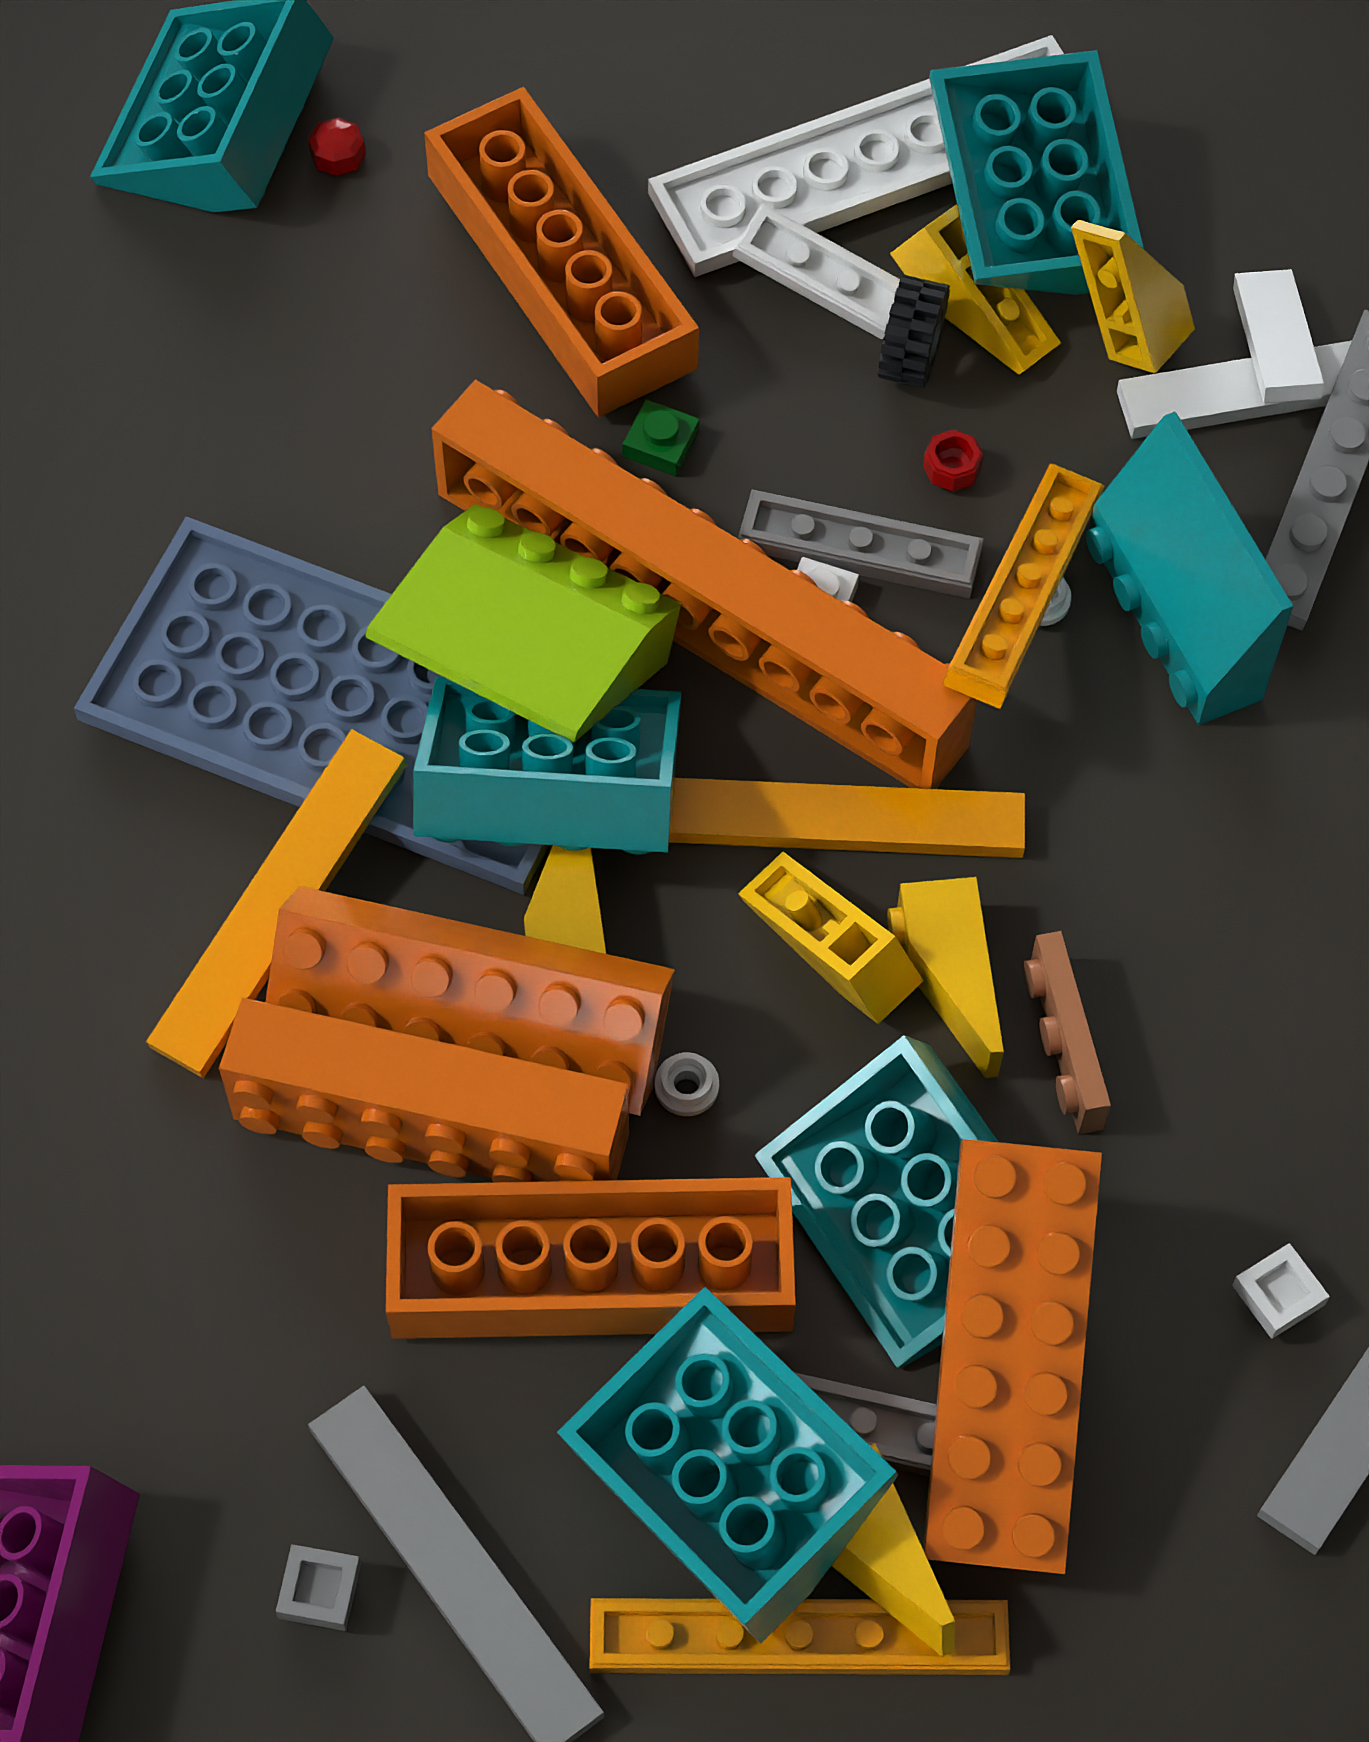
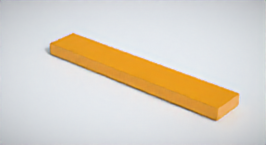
M1050 463L947 669L942 685L1001 709L1091 519L1094 504L1101 496L1104 485Z
M353 729L350 730L146 1040L151 1049L204 1079L228 1042L242 997L255 1000L269 979L280 907L299 886L326 891L406 768L407 764L403 756Z
M675 778L669 843L1023 858L1025 850V793Z
M591 1598L590 1673L1008 1675L1010 1672L1008 1600H946L955 1619V1652L942 1657L873 1599H805L760 1644L717 1599Z

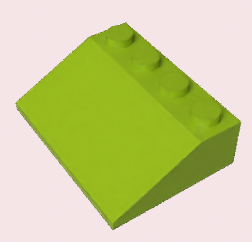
M474 504L440 530L367 626L365 637L575 743L593 727L594 723L603 719L610 713L613 707L618 706L631 692L638 689L668 663L681 603L659 593L656 588L649 584L636 582L607 568L603 562L597 559L582 556L556 543L546 534L533 532L504 518L500 512L494 509Z

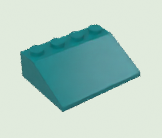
M232 0L170 10L90 178L96 185L209 212L257 208L265 194L266 187L276 165L285 150V145L295 123L304 108V103L314 81L323 66V61L334 39L333 35L307 0Z
M1097 50L930 71L929 79L975 284L1072 295L1090 293L1071 226L1077 220L1124 232L1144 249Z
M1174 411L1162 417L1096 501L1090 528L1086 532V542L1093 559L1098 564L1104 563L1112 576L1113 588L1119 604L1125 611L1131 610L1140 624L1141 637L1147 652L1153 659L1159 658L1168 672L1170 689L1176 702L1183 708L1188 707L1199 726L1263 700L1293 604L1177 413Z
M436 677L413 770V836L431 837L437 841L448 843L460 840L494 841L510 847L524 844L556 845L573 851L587 848L619 849L636 855L650 852L668 853L681 692L635 689L623 702L613 707L610 713L599 722L594 723L593 727L574 743L445 677Z
M905 1035L755 1154V1157L769 1178L791 1177L792 1212L895 1366L901 1369L942 1344L961 1141L969 1139L998 1142L931 1045Z
M706 1287L693 1297L557 1431L560 1437L587 1467L760 1644L811 1594L898 1477V1473Z

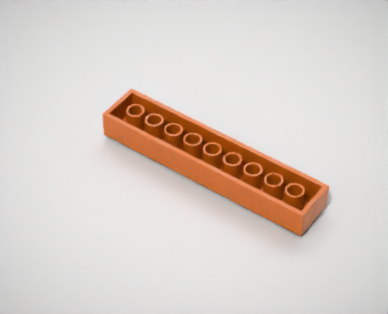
M475 379L431 428L438 495L464 511L474 504L494 509L500 512L504 518L533 532L546 534L556 543L582 556L597 559L603 562L607 568L636 582L649 584L656 588L659 593L681 603L673 641L908 787L937 789L969 748L977 699L942 685L950 663L943 664L923 652L909 636L900 632L892 633L872 621L858 605L850 601H839L821 590L807 574L799 570H788L770 559L762 548L747 539L739 540L719 528L714 520L703 511L695 508L688 509L668 497L665 491L652 480L646 478L639 479L619 467L615 460L606 452L596 448L591 450L571 438L565 429L555 421L550 419L542 420L528 412L509 393L503 390L494 391Z

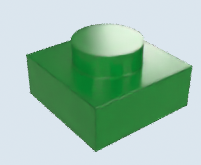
M646 399L622 443V457L676 477L699 433L700 419Z

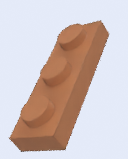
M1061 931L1036 935L1031 960L1024 961V977L1030 997H1040L1045 1014L1044 1018H1040L1039 1023L1045 1053L1047 1056L1056 1055L1061 1076L1056 1077V1092L1059 1105L1064 1115L1073 1114L1078 1135L1101 1131L1104 1129L1111 1104Z

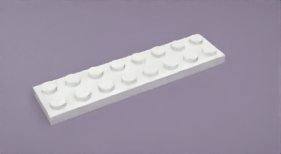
M1050 35L969 65L1064 53L1054 37ZM930 79L650 178L648 179V194L694 277L739 261L732 257L734 248L761 203L818 233L953 183Z

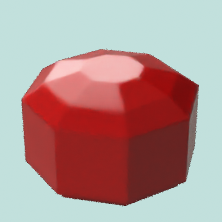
M339 117L318 123L308 138L310 154L317 170L334 176L356 171L366 155L364 139L358 125Z
M953 429L932 437L924 454L923 468L931 484L954 492L974 485L982 468L984 454L974 436Z

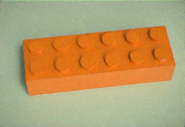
M524 86L424 132L428 176L598 418L698 369V325Z
M299 886L278 911L265 1003L628 1083L629 1113L640 1116L654 1086L675 969Z
M243 997L219 1066L233 1119L238 1120L248 1130L260 1134H275L278 1129L300 1134L307 1142L328 1149L338 1148L340 1144L365 1149L369 1156L388 1163H400L403 1161V1158L427 1163L435 1172L450 1177H464L466 1173L492 1178L494 1183L617 1180L629 1136L628 1083Z
M969 1139L961 1141L923 1550L928 1560L1065 1574L1102 1153Z
M791 1177L388 1184L386 1316L391 1339L657 1334L704 1287L718 1298L752 1332L793 1331L796 1296Z

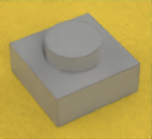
M291 1544L276 1607L278 1619L346 1631L361 1568L360 1557Z

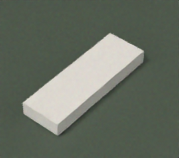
M761 203L735 246L732 257L883 340L886 324H888L890 317L889 312L891 305L894 303V296L900 279Z
M1292 269L1236 273L1233 290L1263 403L1322 399L1324 381Z

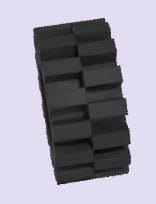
M908 275L901 277L895 292L894 303L891 305L889 312V321L885 328V338L880 352L882 354L878 365L879 378L922 389L926 387L931 374V368L934 365L935 354L939 347L940 335L945 322L944 317L947 312V302L950 293L949 285Z

